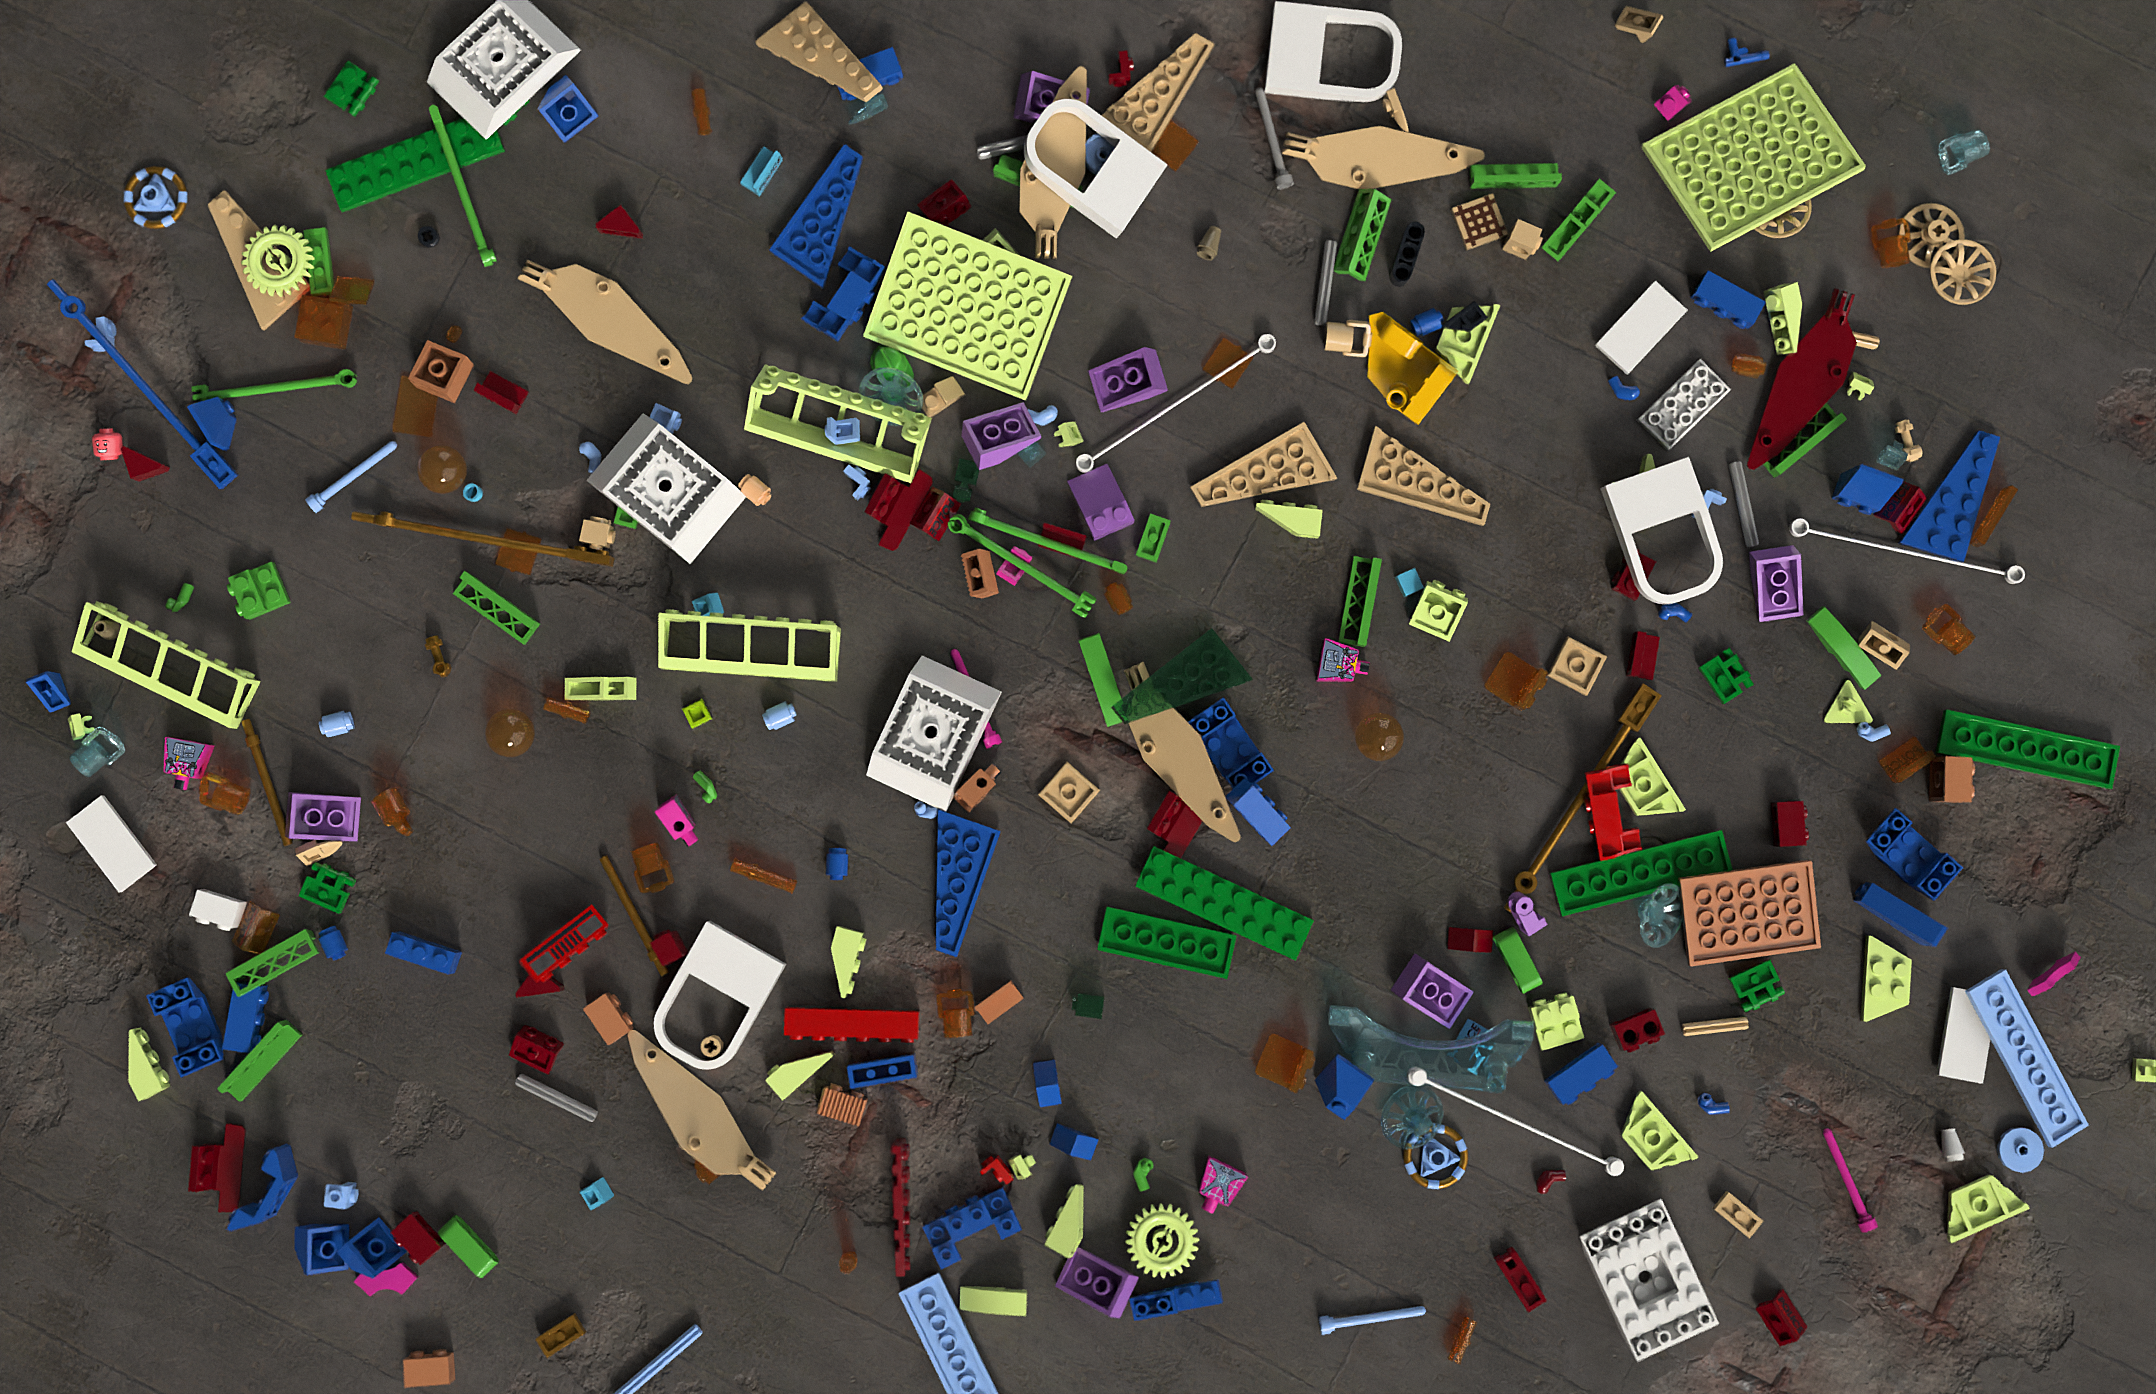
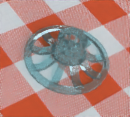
M889 367L874 369L863 378L860 384L859 394L865 396V387L880 392L866 397L878 400L882 398V402L894 406L898 405L906 409L904 404L906 402L909 405L917 406L914 412H921L923 407L921 389L916 381L903 371ZM883 373H894L895 376L886 380ZM877 374L882 385L873 384L868 380ZM900 376L909 381L911 385L907 386L906 382L902 378H900ZM915 389L918 400L909 398L906 393ZM871 416V417H873L875 420H877V421H879V422L882 423V420H883V419L878 418V417ZM888 421L887 424L893 426H900L899 424Z
M1668 883L1658 887L1639 906L1638 916L1641 919V937L1648 946L1653 948L1664 946L1675 936L1683 920L1680 887L1675 884ZM1667 889H1673L1671 896L1667 898ZM1661 892L1662 897L1656 901L1654 897ZM1678 895L1679 902L1676 904L1668 905L1672 901H1674L1676 896ZM1679 909L1678 918L1666 914V912ZM1663 919L1675 923L1671 931ZM1644 923H1649V930L1645 933ZM1660 928H1661V929L1663 930V932L1665 933V938L1662 939L1661 941H1660V939H1661ZM1655 931V939L1652 942L1648 938L1651 937Z
M1410 1085L1395 1092L1385 1104L1381 1116V1127L1386 1139L1393 1145L1403 1149H1413L1426 1144L1434 1137L1441 1126L1443 1119L1441 1100L1433 1090L1423 1085ZM1415 1091L1425 1092L1420 1100L1419 1107L1416 1103ZM1408 1092L1410 1109L1399 1099L1400 1096ZM1432 1097L1435 1100L1436 1106H1431L1425 1110L1427 1100ZM1394 1102L1405 1112L1404 1115L1389 1112ZM1434 1112H1438L1436 1124L1432 1123L1429 1117ZM1387 1119H1396L1403 1123L1393 1125L1388 1129ZM1431 1128L1432 1131L1425 1138H1422L1421 1135L1426 1134ZM1405 1129L1399 1141L1391 1136L1394 1132ZM1414 1133L1417 1142L1406 1143L1409 1134Z

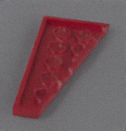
M897 1138L892 1145V1154H895L892 1170L893 1175H897L893 1181L894 1219H897L894 1230L895 1240H897V1245L895 1246L896 1276H905L906 1270H910L911 1265L910 1256H906V1247H910V1234H906V1225H910V1211H906V1206L910 1202V1189H906V1183L910 1180V1166H906V1160L910 1157V1144H906V1138Z

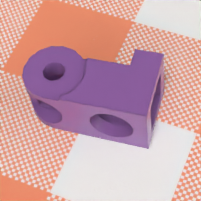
M1514 892L1509 896L1508 906L1520 931L1531 936L1547 925L1544 917L1534 912L1531 898L1521 892Z

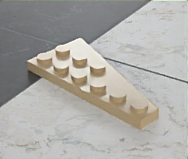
M224 190L208 206L261 329L265 330L310 290V283L302 277L306 285L298 282L299 291L291 287L292 294L289 295L283 290L282 297L277 294L276 290L274 296H270L268 289L263 294L260 292V287L258 289L253 288V282L247 281L249 274L243 273V269L247 266L241 264V261L246 259V257L242 256V252L248 251L245 244L252 243L249 239L251 236L257 238L256 231H260L262 234L264 232ZM265 251L262 257L264 270L271 275H281V273L276 272L267 265V252ZM277 257V261L279 263L278 265L281 266V262L279 261L280 258Z

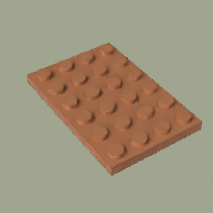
M1811 860L1678 878L1687 964L1689 966L1821 948Z

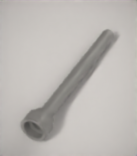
M1258 87L1255 93L1277 170L1275 183L1277 189H1284L1294 184L1293 178L1284 166L1264 90Z

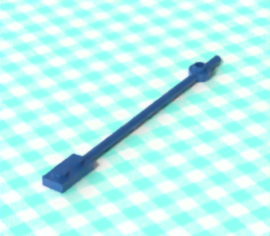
M54 279L50 280L47 286L61 300L60 310L62 314L68 318L78 319L195 450L190 457L219 489H223L234 480L238 474L209 442H205L203 445L200 444L84 314L86 306L83 300L75 296H68ZM74 304L77 305V310L75 312L72 311V306Z

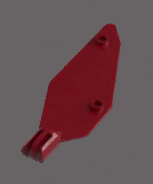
M1834 288L1824 316L1797 344V352L1789 353L1779 364L1748 458L1747 467L1750 470H1755L1780 454L1844 384L1857 345L1847 320L1855 294L1851 293L1843 311L1848 292L1842 291L1834 308L1839 289ZM1763 438L1769 440V445L1763 443Z

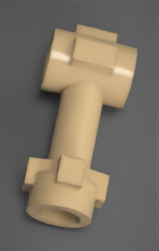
M1909 420L1895 423L1896 433H1901L1904 448L1900 449L1899 452L1901 460L1912 462L1921 458L1922 449L1919 445H1913L1909 431L1913 429L1912 424H1910Z

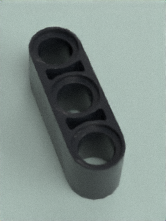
M1419 222L1408 224L1403 233L1390 273V281L1396 287L1406 285L1412 276L1425 235V228ZM1409 230H1416L1419 233V237L1412 238L1409 235ZM1402 251H1410L1413 257L1410 259L1405 258L1402 255ZM1403 271L1406 274V278H1397L1395 272Z

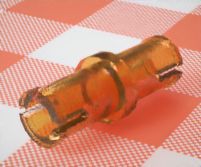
M695 89L691 92L694 104L693 116L696 117L698 134L709 135L712 129L709 120L710 108L707 107L705 90Z
M547 697V703L544 704L543 710L562 715L564 719L570 718L583 724L587 723V718L590 716L589 710L573 706L568 701L564 703Z
M846 1252L840 1258L839 1266L841 1268L839 1269L842 1273L848 1274L856 1268L858 1258H856L857 1254L855 1252Z
M1465 1316L1458 1334L1454 1335L1453 1339L1455 1341L1447 1359L1453 1361L1455 1354L1458 1353L1455 1363L1460 1365L1467 1346L1471 1345L1470 1338L1478 1323L1471 1320L1469 1328H1467L1470 1318Z

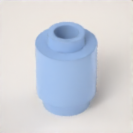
M786 701L767 709L766 713L762 714L769 730L773 728L776 730L794 722V716L797 715L792 703L787 704Z
M344 711L322 716V721L319 722L320 731L322 734H326L327 737L348 733L350 729H354L353 717L350 712L345 713Z

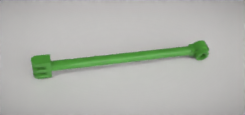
M431 105L429 111L481 259L485 267L493 265V262L497 261L493 249L488 250L441 114L436 105Z
M343 369L335 376L209 391L207 385L192 386L191 389L192 392H201V394L192 395V399L194 401H205L215 397L224 399L334 384L350 388L357 383V379H355L357 375L349 369ZM352 376V381L347 383L346 378Z
M974 507V510L970 512L968 518L970 521L1106 567L1120 574L1127 572V566L1123 563L1106 559L986 516L987 512Z
M956 514L950 518L948 522L950 531L968 535L1075 603L1072 611L1084 618L1088 615L1087 611L1091 610V604H1094L1096 601L1093 595L1085 590L1081 596L1075 594L970 527L964 516ZM956 519L960 520L962 525H958Z

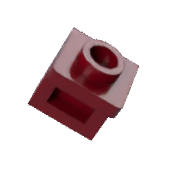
M1127 50L1119 51L1120 73L1108 75L1109 85L1122 87L1130 83V71H1134L1133 59L1132 57L1128 58Z

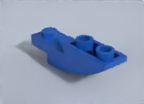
M1218 1279L1172 1286L1129 1299L1134 1321L1223 1303Z

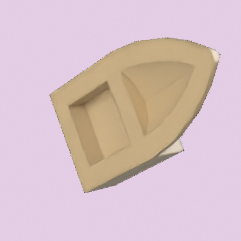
M1395 88L1386 91L1382 100L1385 111L1390 113L1391 118L1394 117L1405 132H1409Z
M313 840L295 848L296 856L308 866L333 854L340 848L343 842L324 841L318 843L316 840Z

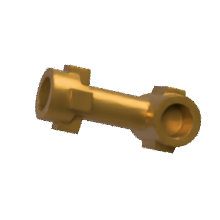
M438 636L425 639L426 650L431 649L435 660L432 669L433 673L443 678L447 677L452 668L449 663L444 662L439 647L443 645L442 639H439Z

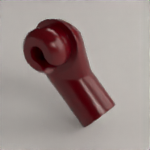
M1565 1170L1544 1171L1536 1181L1537 1191L1541 1194H1546L1554 1181H1566Z

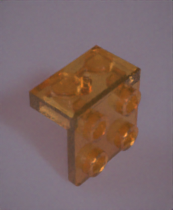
M1506 652L1489 676L1484 687L1509 705L1522 711L1525 708L1529 709L1536 699L1534 694L1538 689L1541 691L1548 681L1545 678L1548 672L1542 668L1536 669L1511 652Z
M1271 1034L1255 1068V1073L1297 1094L1298 1089H1303L1307 1080L1304 1075L1307 1068H1312L1316 1057L1313 1056L1314 1051L1277 1034Z

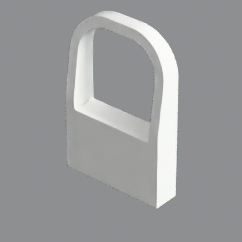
M1275 1L1264 93L1356 102L1377 100L1383 97L1386 91L1391 90L1398 77L1402 51L1400 31L1390 18L1377 12ZM1326 22L1373 25L1383 29L1388 34L1392 42L1390 74L1383 84L1372 89H1361L1319 83Z
M1061 99L1046 107L1029 131L1024 143L1025 161L1034 176L1068 204L1115 238L1123 232L1167 166L1165 162L1088 105L1074 99ZM1059 112H1069L1078 116L1114 146L1113 151L1084 193L1047 168L1039 160L1035 151V140L1046 121L1052 115Z
M1689 457L1601 488L1634 584L1645 598L1658 604H1672L1702 594L1717 582L1723 566L1722 553ZM1693 513L1710 558L1709 574L1700 585L1672 595L1658 593L1646 580L1632 533Z
M707 921L655 1014L654 1031L658 1042L667 1052L693 1067L714 1069L724 1065L737 1053L784 970L786 963L714 922ZM689 974L749 1007V1011L727 1051L719 1058L712 1060L698 1058L675 1045L667 1036L665 1030L666 1015Z

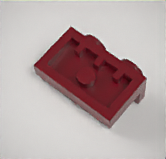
M952 179L917 204L927 219L944 226H948L971 208L965 193Z
M1637 549L1647 580L1656 561L1639 553ZM1624 556L1621 561L1624 565L1621 571L1617 570L1611 581L1614 584L1611 589L1636 601L1640 592L1634 584Z
M524 1025L516 1034L508 1056L549 1074L564 1043L555 1037L538 1031L534 1027Z

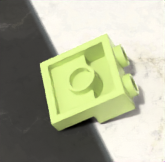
M1433 580L1431 583L1427 581L1409 621V625L1450 642L1467 606L1468 598L1465 597L1466 594L1461 590L1453 589V591L1445 589V584Z
M1567 992L1554 995V1000L1547 1002L1546 999L1536 1000L1533 1002V1006L1528 1007L1540 1050L1543 1051L1584 1039L1574 996L1567 995Z

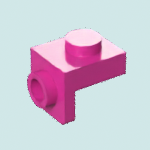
M1676 85L1654 105L1669 121L1691 102L1689 98L1691 94L1684 86L1679 87Z
M1016 546L1011 549L1012 554L1030 564L1032 557L1025 550L1019 549ZM1007 560L1004 561L997 571L998 576L1014 586L1024 574L1023 570Z

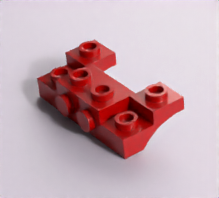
M1629 764L1613 765L1601 770L1584 772L1588 798L1584 799L1586 812H1590L1591 820L1588 821L1589 833H1593L1595 836L1599 860L1614 859L1627 853L1641 851L1639 828L1622 829L1617 792L1615 791L1616 789L1632 786Z

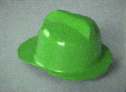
M881 345L875 349L871 355L870 364L880 384L890 393L900 394L906 392L913 383L914 373L903 352L886 345Z

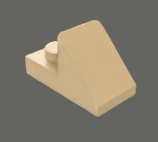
M1625 6L1615 26L1618 30L1635 33L1639 40L1644 43L1653 36L1663 16Z
M952 376L935 383L933 389L916 400L928 417H933L963 397L965 393Z

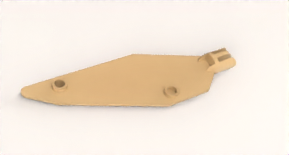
M1078 67L1064 82L1053 102L1061 99H1074L1072 95H1077L1079 99L1074 100L1086 104L1087 71L1084 67ZM1059 112L1052 115L1038 133L1035 140V151L1039 160L1047 168L1077 190L1085 175L1086 123L1072 113ZM1024 160L1020 169L1019 212L1035 231V258H1040L1041 240L1042 258H1049L1051 240V259L1056 260L1057 233L1070 204L1034 176Z
M1382 126L1316 138L1286 132L1285 137L1291 140H1285L1284 146L1290 149H1282V154L1306 159L1321 180L1356 189H1374L1457 173L1483 160L1485 156L1482 150ZM1450 151L1456 154L1455 158L1449 156Z
M526 261L525 264L527 266H524L521 270L525 275L520 274L518 279L543 290L589 341L684 384L691 383L692 376L679 351L616 282L577 264L550 270L532 261ZM664 360L669 361L666 366L662 365L661 362Z
M1144 662L1134 665L1130 669L1127 668L1124 670V673L1133 693L1127 718L1143 760L1208 827L1233 842L1239 841L1241 838L1240 832L1201 735L1154 688ZM1219 810L1222 811V817L1218 815Z
M636 1030L629 1031L628 1040L634 1064L679 1146L714 1174H741L759 1189L764 1190L766 1184L771 1181L776 1172L754 1156L721 1096ZM648 1054H652L654 1058H650Z

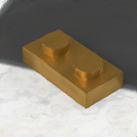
M574 1313L538 1336L535 1340L546 1358L584 1335L586 1330Z

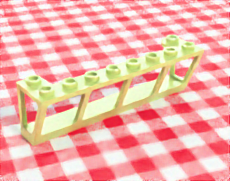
M765 364L751 386L744 430L881 474L886 473L893 478L911 483L919 465L932 418L922 413L912 412L900 406L887 404L878 399L862 396L859 393H853L838 386H831L816 379H809L797 373L787 372L775 366ZM778 386L799 392L793 418L762 410L760 403L763 394H773ZM805 394L840 405L841 408L837 421L844 420L847 408L883 419L876 445L862 441L835 445L826 437L824 429L800 422L799 415ZM888 421L903 425L902 437L905 440L916 443L913 457L882 448Z
M96 601L95 604L86 602L72 648L73 653L224 726L234 729L238 728L261 682L254 678L255 674L235 668L233 671L227 668L228 663L217 658L213 661L207 658V653L199 649L192 651L187 648L188 644L175 639L173 642L167 639L168 634L159 630L152 632L148 630L149 625L138 620L135 623L128 620L129 616L127 614L117 611L118 608L110 604H104ZM91 610L98 612L94 623L101 621L104 615L121 624L112 658L88 647L95 633L93 629L94 623L85 641L82 643ZM128 628L161 643L151 677L119 662ZM168 647L201 663L191 696L158 680ZM208 666L238 680L228 714L198 700ZM246 683L252 684L237 716L235 717L244 690V686L246 685Z
M666 609L665 613H659L658 668L837 682L841 629L833 621L822 620L820 624H811L812 620L798 619V623L789 622V618L776 617V621H767L765 616H754L753 620L745 619V615L732 614V618H724L722 613H710V616H701V612L688 611L687 615H682L683 613L678 610ZM670 622H700V658L667 657ZM707 622L745 625L743 662L706 659ZM751 626L789 628L788 665L750 662ZM795 629L831 633L829 668L795 666Z

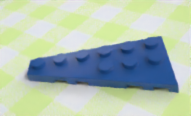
M845 144L769 249L772 254L823 289L863 161V157Z
M1980 430L1973 435L1962 451L1961 456L1948 471L1949 473L1940 482L1916 520L1910 525L1909 530L1900 539L1899 544L1954 561L1964 562L2000 440L1999 436Z
M938 810L936 950L957 957L1001 831Z

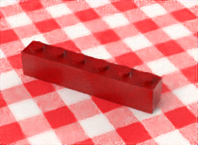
M786 1007L784 1035H788L791 1040H803V1036H812V1040H825V1037H834V1041H847V1037H856V1041L869 1042V1038H878V1042H892V1038L900 1039L901 1043H914V1039L919 1038L920 1011Z

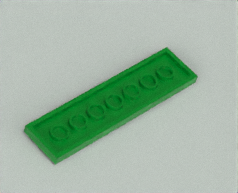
M464 118L444 125L459 168L505 151L498 130L485 139ZM436 129L325 170L339 209L342 212L451 172Z
M1943 710L1935 753L1952 757H1972V761L2104 789H2113L2120 746L1961 712Z
M1718 830L1627 853L1614 859L1599 860L1552 872L1549 875L1560 916H1566L1679 887L1678 878L1732 871L1733 869L1723 832Z
M1155 846L1152 847L1135 884L1137 888L1295 961L1314 920Z

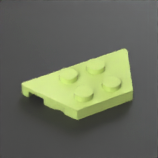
M1498 304L1480 307L1488 318L1472 331L1464 332L1443 329L1435 350L1448 364L1458 370V376L1466 384H1469L1500 308ZM1464 307L1452 308L1447 321L1464 309Z
M1635 739L1621 763L1629 764L1632 786L1619 789L1634 814L1639 816L1685 811V807L1642 739Z
M1866 936L1861 1006V1021L1865 1022L1909 1005L1912 960L1873 936Z
M1638 1091L1620 1136L1650 1170H1655L1663 1166H1671L1686 1160L1697 1159L1696 1153L1642 1091Z
M1986 1175L1949 1192L1947 1240L1950 1243L1956 1242L2030 1208L2025 1202L2016 1197L2012 1191L2004 1187L1994 1176Z

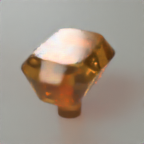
M452 325L446 334V339L452 343L457 342L462 334V329L457 325Z

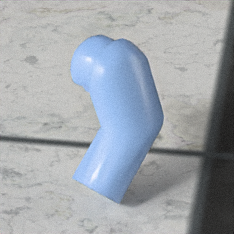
M1049 405L1047 409L1040 413L1028 409V412L1034 423L1046 425L1055 420L1058 410L1055 406Z
M585 442L580 444L579 451L589 459L588 472L593 473L600 465L601 452L593 443Z
M1861 722L1857 727L1859 736L1871 742L1891 734L1886 724L1875 729L1869 726L1867 722Z
M921 801L914 805L915 813L919 817L928 819L935 818L938 815V810H940Z

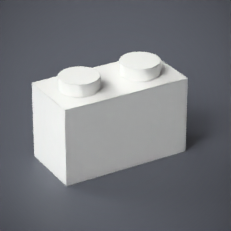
M200 889L196 892L189 915L196 917L195 921L199 923H216L217 928L230 931L231 928H238L240 926L247 902L206 889Z

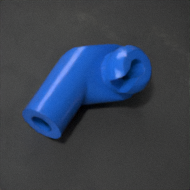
M1618 376L1608 380L1612 390L1619 399L1634 400L1640 394L1638 387L1622 385Z
M1678 603L1664 604L1658 612L1659 617L1663 620H1667L1669 616H1677L1685 623L1693 615Z
M1702 1093L1698 1097L1699 1106L1709 1115L1725 1114L1730 1111L1728 1102L1716 1103L1708 1093Z

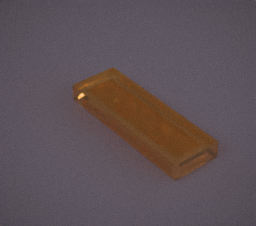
M2011 485L2002 488L1971 539L1970 544L1976 548L1986 544L2018 491L2016 487Z

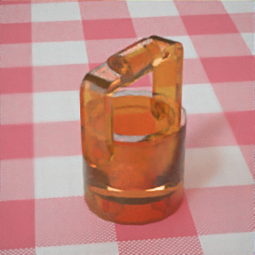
M1896 218L1885 220L1871 228L1875 251L1879 250L1881 268H1894L1910 263L1908 243L1911 242L1909 223L1906 219L1896 220ZM1900 224L1904 225L1905 235L1891 236L1878 240L1877 230L1896 227Z
M1948 604L1935 608L1922 626V629L1937 644L1945 646L1954 656L1967 648L1976 637L1961 622L1962 617ZM1945 610L1952 619L1935 633L1929 626Z
M207 772L200 781L199 801L208 807L240 815L248 804L250 789L232 783L222 776ZM209 780L218 783L212 799L207 798Z
M397 788L388 789L372 800L371 803L385 826L394 825L395 829L406 837L414 832L406 819L410 814V810Z
M653 843L631 851L636 867L634 876L641 893H656L664 890L665 886L673 884L674 877L669 862L663 859L659 843ZM665 869L668 881H660L650 885L648 888L644 887L641 876Z
M951 989L945 993L938 994V1017L943 1020L944 1038L973 1035L971 1016H974L973 993L971 991H962L961 989ZM968 996L969 1008L943 1010L942 998L948 997L950 999Z

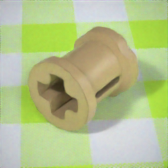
M711 1035L701 1043V1051L708 1057L716 1056L724 1048V1042L717 1035ZM712 1041H714V1045L717 1046V1048L713 1051H711V1047L708 1046V1044Z

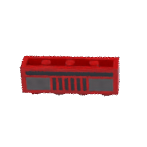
M590 905L521 958L520 964L536 984L540 980L544 983L554 975L552 971L558 966L562 969L572 961L570 959L571 956L575 953L580 955L590 947L588 945L589 942L593 939L598 941L607 934L606 929L609 925L595 907Z

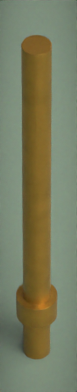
M243 720L241 723L247 737L245 741L247 747L251 749L283 845L293 844L291 838L285 837L286 822L259 747L260 739L258 735H255L251 720Z
M608 856L602 857L599 860L648 951L647 955L650 961L654 962L661 976L669 973L666 966L662 967L651 947L650 942H652V939Z

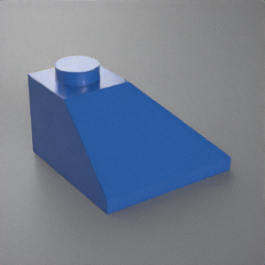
M567 75L548 88L538 107V110L564 143L598 117L597 113Z
M215 397L189 405V411L208 442L224 451L228 450L236 423V417L233 414L235 409L228 400L225 401Z
M1337 1054L1316 1077L1315 1082L1326 1108L1345 1120L1357 1107L1374 1082V1079Z
M379 1217L346 1242L337 1253L351 1270L374 1279L403 1256L407 1250L395 1243L391 1230Z
M349 1224L295 1226L294 1249L305 1275L348 1270L349 1266L337 1252L349 1241Z

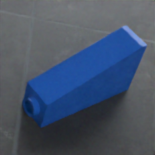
M1865 882L1855 892L1856 898L1854 901L1919 945L1936 947L1948 929L1874 883Z

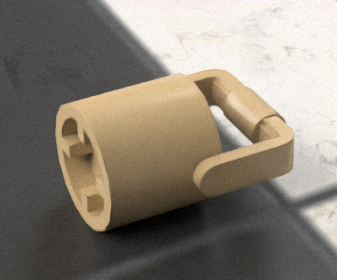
M1347 320L1346 323L1327 322L1324 350L1342 352L1345 356L1365 357L1372 341L1370 323L1357 320ZM1354 326L1366 327L1362 342L1363 351L1352 350Z

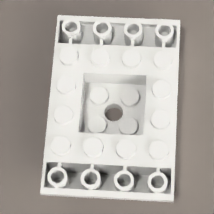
M497 0L435 58L427 83L476 131L487 139L581 50L529 0ZM496 54H503V58L500 61H493V57Z
M644 413L586 480L689 564L693 562L746 498L726 477ZM663 480H668L672 483L671 489L667 492L659 489V484Z
M921 656L909 673L875 746L866 775L947 812L1002 692L925 656ZM929 726H935L937 729V735L932 739L928 738L925 734Z
M1662 1199L1579 1236L1588 1263L1617 1326L1636 1361H1640L1719 1324ZM1644 1270L1649 1271V1280L1640 1282V1272Z

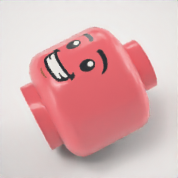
M113 428L99 429V433L92 436L93 454L100 457V460L119 459L118 456L122 454V435L113 432Z

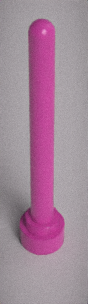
M952 649L950 654L957 671L970 677L959 651ZM988 721L984 729L985 735H983L986 749L993 747L992 745L1002 743L1000 735L992 730Z
M1828 1128L1824 1129V1138L1859 1215V1222L1857 1223L1861 1232L1871 1231L1877 1228L1878 1224L1875 1218L1866 1211L1832 1131Z

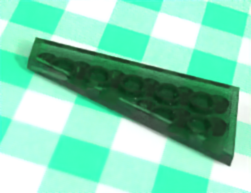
M1211 628L1111 708L1126 725L1248 683L1253 679Z

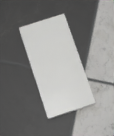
M1655 281L1595 346L1628 375L1688 310Z
M1699 359L1637 421L1669 451L1731 389Z
M104 795L98 797L66 822L118 892H123L157 865Z
M1951 987L1936 1075L1983 1084L1990 1037L1965 992L1966 990Z

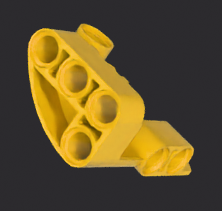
M1380 312L1369 315L1372 341L1369 347L1367 377L1383 394L1391 408L1397 409L1419 425L1456 376L1458 370L1424 346L1417 336L1386 313ZM1400 393L1403 401L1400 403L1395 402L1392 394Z

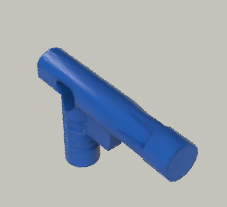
M1736 38L1727 40L1731 57L1724 59L1725 67L1769 59L1768 50L1748 54L1747 48L1738 49ZM1734 57L1738 59V62L1733 61Z

